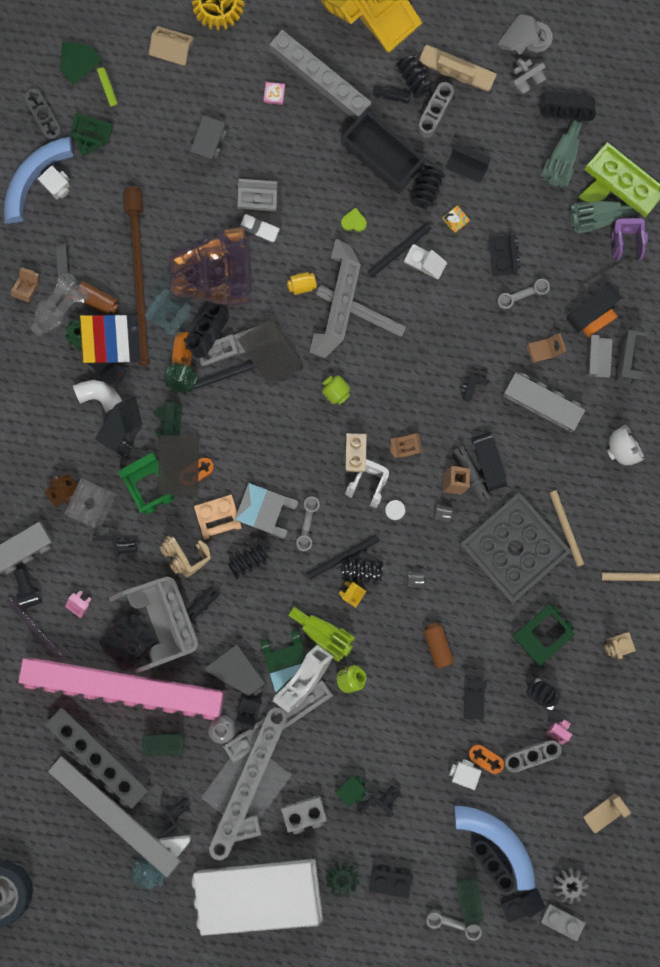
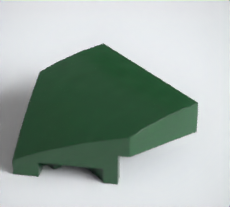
M62 42L60 70L72 85L102 62V59L90 45Z
M75 113L71 136L74 138L82 156L106 145L109 142L114 124Z

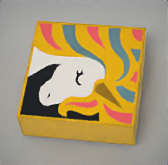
M458 205L442 218L454 233L470 222V219Z

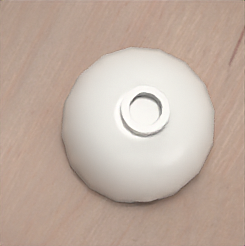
M627 425L618 428L612 433L609 439L610 449L607 452L612 460L616 459L620 464L634 465L643 461L644 458L637 441L635 442L634 438L631 435L629 436L631 430Z

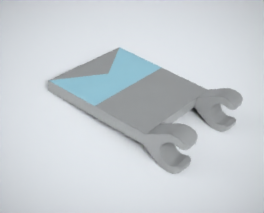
M248 483L235 521L284 539L287 535V530L275 527L282 505L296 509L298 501Z

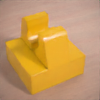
M346 582L345 585L349 587L346 593L340 591L339 595L343 600L356 608L367 591L354 582Z

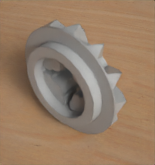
M541 22L536 23L540 27L538 34L541 31L540 39L542 41L536 45L530 44L526 47L528 51L536 52V54L545 51L551 45L553 39L551 29Z

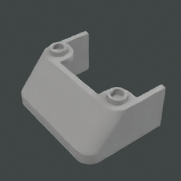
M163 577L122 591L109 598L111 602L127 596L129 603L134 608L146 607L156 632L159 644L154 645L149 651L152 663L136 669V673L192 653L197 649L198 641L177 584L171 577Z

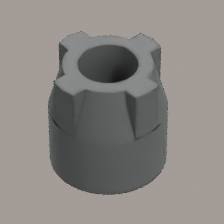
M437 505L434 520L450 523L453 507Z
M408 572V587L424 588V572Z

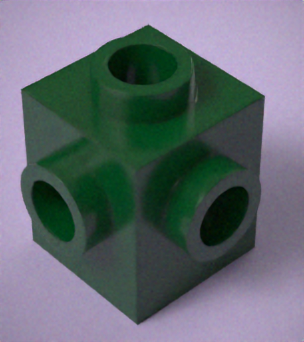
M75 319L65 328L68 332L65 336L69 344H74L75 348L80 352L82 351L81 334L78 335L80 333V320Z

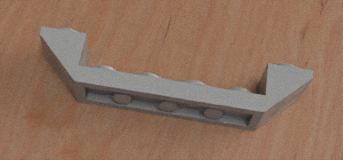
M335 239L331 258L340 262L341 266L325 334L313 335L309 352L326 358L344 340L361 266L351 245Z

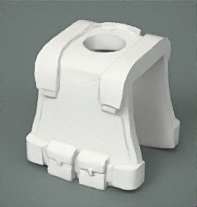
M366 460V472L381 478L370 504L371 507L377 508L381 501V490L389 476V470L377 463ZM357 472L354 481L349 483L345 495L352 498L363 472Z

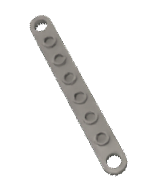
M276 707L268 711L214 834L209 852L216 860H223L228 856L286 723L287 715L281 708ZM274 712H280L282 715L281 722L273 723L271 715ZM219 843L225 846V852L221 855H217L213 850L214 846Z

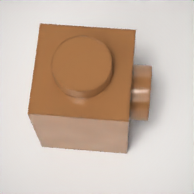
M451 466L443 473V492L461 495L470 488V469Z

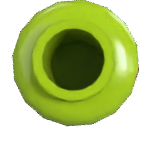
M330 375L322 382L324 385L322 394L331 404L338 403L340 405L350 396V386L341 376L333 378Z
M359 666L345 667L337 674L338 687L344 693L362 690L365 686L366 674Z

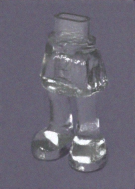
M63 271L60 273L57 286L47 300H40L36 308L35 317L30 329L38 337H42L44 333H48L61 325L64 321V314L73 303L85 302L89 298V293L81 286L75 285L76 279L68 272ZM67 290H69L64 299L57 307L55 304L58 302L61 296Z

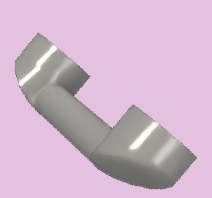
M539 279L533 283L532 287L512 295L503 293L497 299L498 306L502 309H508L513 305V302L530 295H544L549 291L550 284L545 279Z
M308 497L303 502L305 516L301 536L296 539V547L300 551H307L312 546V540L308 536L313 512L317 511L320 506L319 500L316 497Z
M439 910L429 912L426 918L430 928L437 929L443 924L465 931L466 937L472 941L478 940L482 934L481 927L475 921L465 923L442 916Z

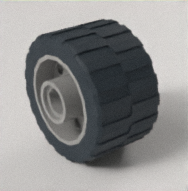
M0 861V893L2 894V897H0V928L9 926L18 920L29 908L28 906L32 901V880H30L27 871L14 862Z

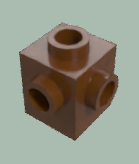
M69 474L62 477L58 475L50 481L51 485L44 493L57 508L64 503L68 504L76 498L75 494L80 488Z

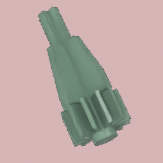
M572 121L568 133L563 135L554 149L550 160L547 159L541 176L543 180H548V184L555 187L558 185L561 187L564 185L568 186L574 172L572 166L577 156L579 145L577 136L582 126L581 122Z
M583 202L571 206L570 222L572 227H575V232L583 233L613 224L625 216L637 215L638 212L628 204L621 205L620 202Z

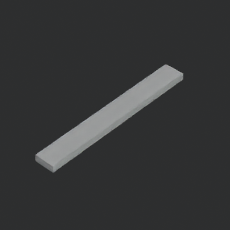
M63 756L48 771L163 875L169 877L180 864L181 860Z

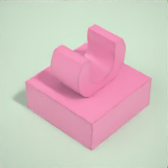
M79 591L77 595L73 593L68 598L65 606L80 618L86 613L91 601L90 597L86 601L80 598L83 593L82 591Z
M564 719L559 725L555 723L550 726L545 734L563 745L572 736L567 731L570 723Z

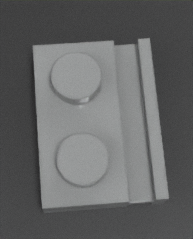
M238 179L237 209L276 211L277 182Z

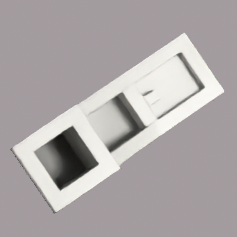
M316 645L306 655L300 669L292 680L275 695L273 702L288 713L295 706L298 707L319 682L333 656L319 645Z

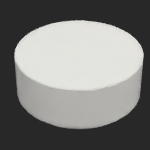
M393 500L387 504L385 512L388 518L399 520L405 514V507L402 502Z

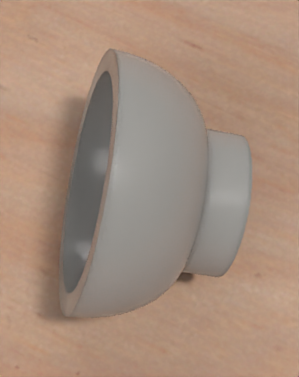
M220 715L215 720H211L208 725L209 737L218 744L230 742L236 734L235 723L227 716Z

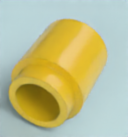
M306 272L292 275L290 280L287 281L288 290L293 292L294 295L311 292L312 289L317 288L314 273L309 274Z

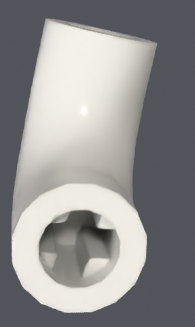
M89 380L73 385L80 404L96 399L101 402L106 414H110L115 404L122 401L115 388L103 381Z

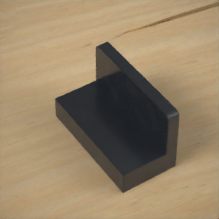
M456 142L446 168L481 183L490 164L491 157Z

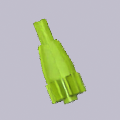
M293 607L288 616L303 625L302 629L319 646L326 649L336 661L339 662L344 655L347 657L353 649L351 644L354 642V636L341 628L339 630L332 624L313 615L309 617L296 607Z

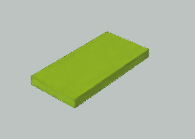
M608 142L584 169L644 218L660 200V184Z

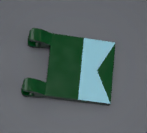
M298 630L291 631L294 645L271 652L267 639L260 642L275 693L281 691L292 680L306 657Z

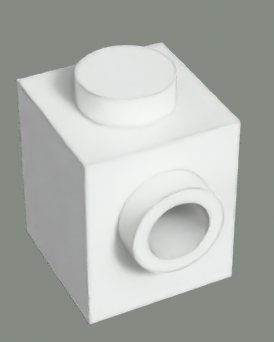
M53 166L38 178L40 183L56 200L59 197H65L69 193L71 186L68 181L70 179L63 171L59 173Z
M463 759L462 762L457 761L456 765L452 764L449 776H452V782L475 790L481 770L473 767L475 763Z

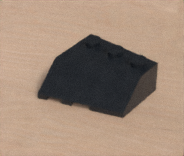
M134 396L126 399L125 402L121 401L115 404L94 439L122 457L125 454L129 455L134 445L131 443L143 425L137 399Z

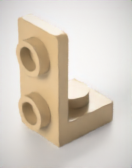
M347 433V472L366 471V434Z
M629 632L606 639L607 644L604 645L607 655H611L613 659H622V655L636 651Z
M613 794L584 815L583 818L592 831L597 833L620 815L625 818L631 812L621 798Z

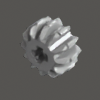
M572 868L568 869V874L561 870L563 877L555 876V879L560 882L553 884V887L558 889L555 894L557 896L562 895L561 900L563 902L567 898L570 904H573L574 898L580 902L579 895L586 896L582 889L588 888V884L583 883L586 877L580 876L581 872L579 870H576L573 875ZM568 883H569V884H572V883H573V884L575 885V888H574V889H572V888L569 889V888L567 887V884H568Z

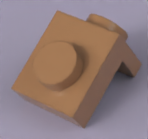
M21 267L19 278L11 290V296L29 303L38 288L39 274L33 270Z
M419 434L390 439V451L394 458H403L423 453Z

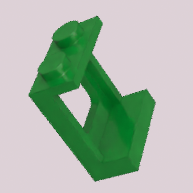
M153 452L118 471L141 514L146 513V515H149L157 510L156 506L162 503L165 506L174 501L173 497L176 496V493ZM151 473H155L164 487L166 495L146 505L136 487V482Z

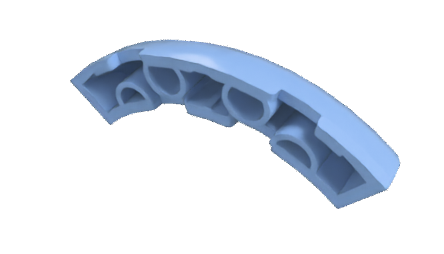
M71 137L61 138L40 147L19 166L6 192L4 202L5 224L24 221V204L27 192L46 167L60 160L74 157Z
M454 806L455 828L479 833L496 843L509 859L517 890L534 889L535 875L533 866L524 845L517 835L505 823L493 815L475 808Z

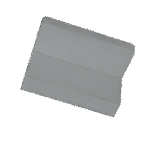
M591 335L589 337L587 376L607 378L611 376L612 339L599 338V335Z

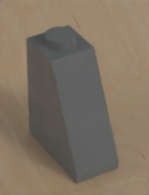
M238 644L204 668L208 673L247 695L253 693L256 696L264 690L263 685L266 682Z

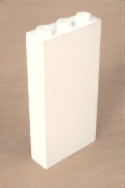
M315 859L199 870L193 874L192 886L196 892L194 905L198 909L197 927L200 929L201 935L319 925L323 921Z

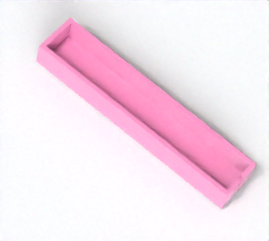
M36 658L23 659L19 683L24 684V688L36 689L44 687V691L54 693L63 690V694L70 696L81 693L84 694L83 698L95 699L104 697L103 701L111 703L122 700L124 705L135 706L139 703L143 704V708L153 710L157 707H163L164 712L175 713L177 710L183 711V715L195 716L198 713L203 714V718L215 720L216 717L221 715L225 691Z

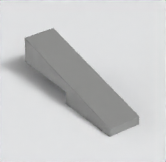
M267 322L236 335L231 334L216 340L208 352L210 359L200 358L202 366L278 342L273 323Z

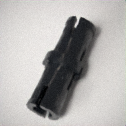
M213 586L200 598L197 597L195 599L196 602L187 610L191 622L204 610L206 611L208 606L220 596L218 591L213 593L215 591Z

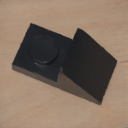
M538 888L500 903L508 923L525 916L531 918L545 908Z

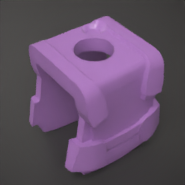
M632 218L618 219L616 221L615 227L611 232V240L614 242L612 249L615 261H619L622 256V234L636 233L637 261L642 260L648 242V234L644 232V219Z

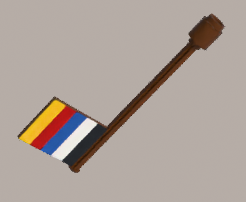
M139 187L125 188V193H123L124 213L130 217L137 315L79 316L83 363L138 362L141 366L150 364L148 360L138 217L144 210L143 196Z

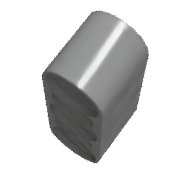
M443 82L438 85L419 121L418 133L423 138H430L434 135L452 101L454 88L450 83ZM447 91L449 96L443 97L440 95V92ZM436 107L440 109L441 112L435 114L431 111V109ZM428 124L432 127V129L426 131L422 128V126Z
M549 739L513 751L504 757V766L510 772H519L559 757L561 746L556 741ZM549 744H554L556 747L553 754H547L546 747ZM532 750L536 751V759L529 761L527 754ZM512 757L518 759V764L515 767H509L508 761Z

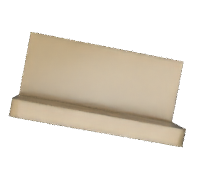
M157 26L151 36L149 55L186 65L188 52L193 44L194 37Z

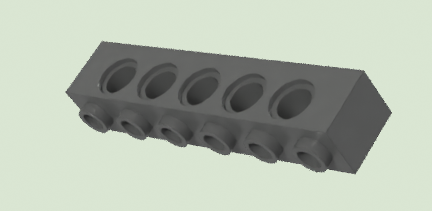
M65 706L61 707L45 724L48 728L47 732L53 738L58 737L62 741L61 746L68 752L72 751L77 756L75 759L82 766L86 764L91 769L90 774L97 780L101 779L105 783L104 787L111 794L115 792L120 797L119 802L126 808L129 806L132 809L150 790L139 777ZM66 725L72 728L71 736H66L63 732V728ZM80 739L85 740L87 743L85 750L79 749L77 745ZM94 753L101 756L100 764L92 761ZM108 767L115 769V777L107 776L106 769ZM122 781H127L130 784L129 791L121 789Z

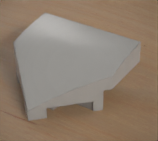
M519 14L497 45L503 50H516L520 55L528 45L540 43V38L538 37L540 27L533 17Z

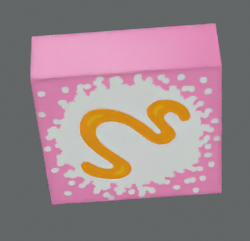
M266 82L264 102L283 105L285 84Z

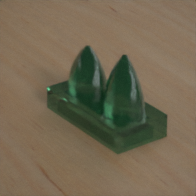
M166 402V405L157 408L153 412L158 419L164 421V425L157 428L154 433L164 442L179 444L182 405Z

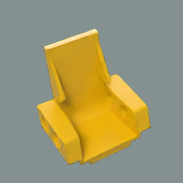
M320 0L330 13L350 24L360 18L388 53L422 24V21L408 0Z

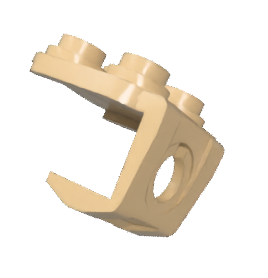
M166 536L162 546H160V550L164 557L169 556L173 558L170 567L175 574L182 573L185 577H189L210 560L211 556L208 546L201 540L197 542L198 544L195 547L203 560L192 567L174 537Z

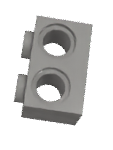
M320 795L281 808L287 831H293V834L305 831V827L311 825L312 828L323 826L324 821H327ZM317 808L320 811V815L313 818L309 815V810ZM298 814L301 817L300 822L292 823L289 819L290 815Z

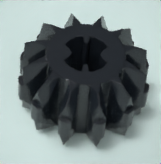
M534 678L526 690L529 698L547 710H553L561 698L558 690L540 678Z

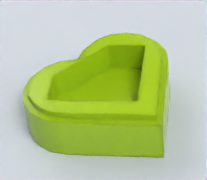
M354 208L345 215L341 221V226L346 231L362 232L366 229L367 225L365 218L357 208Z

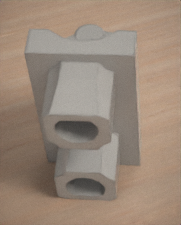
M522 59L516 61L518 67L513 69V72L515 74L521 72V74L508 82L511 87L515 86L520 94H524L531 89L527 82V79L530 77L535 85L546 80L543 69L546 67L542 62L528 69L532 65L531 60L529 59L524 62Z

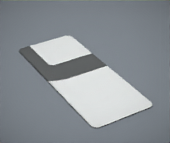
M247 214L244 215L240 225L241 229L271 242L275 241L279 228Z

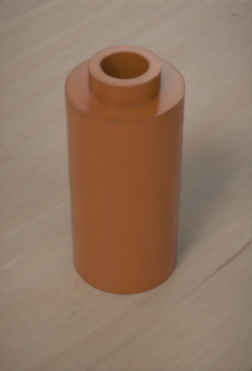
M84 281L81 282L75 292V299L104 315H115L119 309L117 299Z
M437 622L427 625V630H424L423 633L435 668L438 669L455 663L442 625L438 626Z

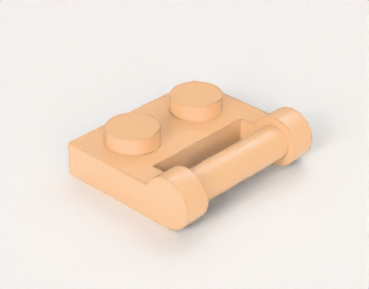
M232 495L194 506L204 540L210 539V536L235 528L236 530L242 529L241 523L235 521L237 510ZM229 516L233 518L231 522L207 529L206 523Z

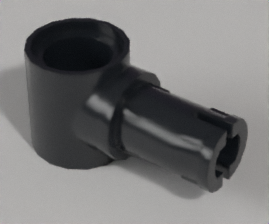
M25 568L15 571L14 575L19 586V593L16 594L20 608L24 610L42 603V600L37 595L38 589L36 586L33 587V584H30Z

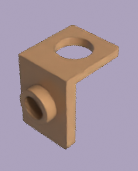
M560 333L546 340L527 344L532 363L548 360L566 352ZM555 340L559 343L558 351L554 348Z

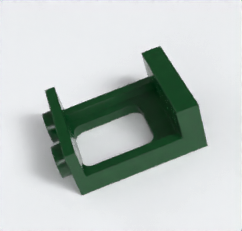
M546 604L538 614L512 635L538 666H541L576 635L572 631L575 629L568 620L564 621L559 616L561 612L555 605L550 606ZM551 615L565 630V633L551 646L545 648L533 635L532 631L547 616Z

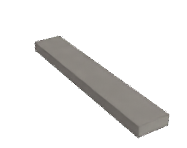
M323 680L316 684L298 707L295 706L289 713L285 711L287 720L283 730L333 696ZM274 712L271 715V721L273 723L281 722V713ZM265 718L255 724L254 730L247 729L223 746L233 763L251 752Z

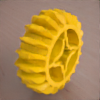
M204 0L192 1V6L195 7L193 12L197 14V20H202L203 26H206L209 22V29H212L214 25H216L218 31L220 30V25L227 29V23L234 26V20H240L238 14H243L242 7H244V1L218 0L221 4V10L219 6H216V0H207L204 4ZM234 3L231 10L224 14V10ZM207 11H208L209 13H210V12H216V13L218 14V16L210 15V14L207 13Z

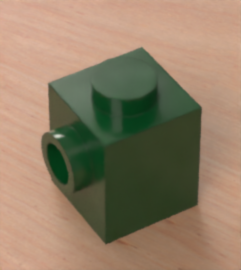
M351 774L335 790V793L350 807L355 801L359 803L366 796L364 793L366 791L364 786L366 782L359 775L355 777Z

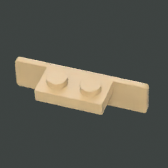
M428 45L425 46L419 59L422 62L421 64L487 92L490 91L496 78V73Z

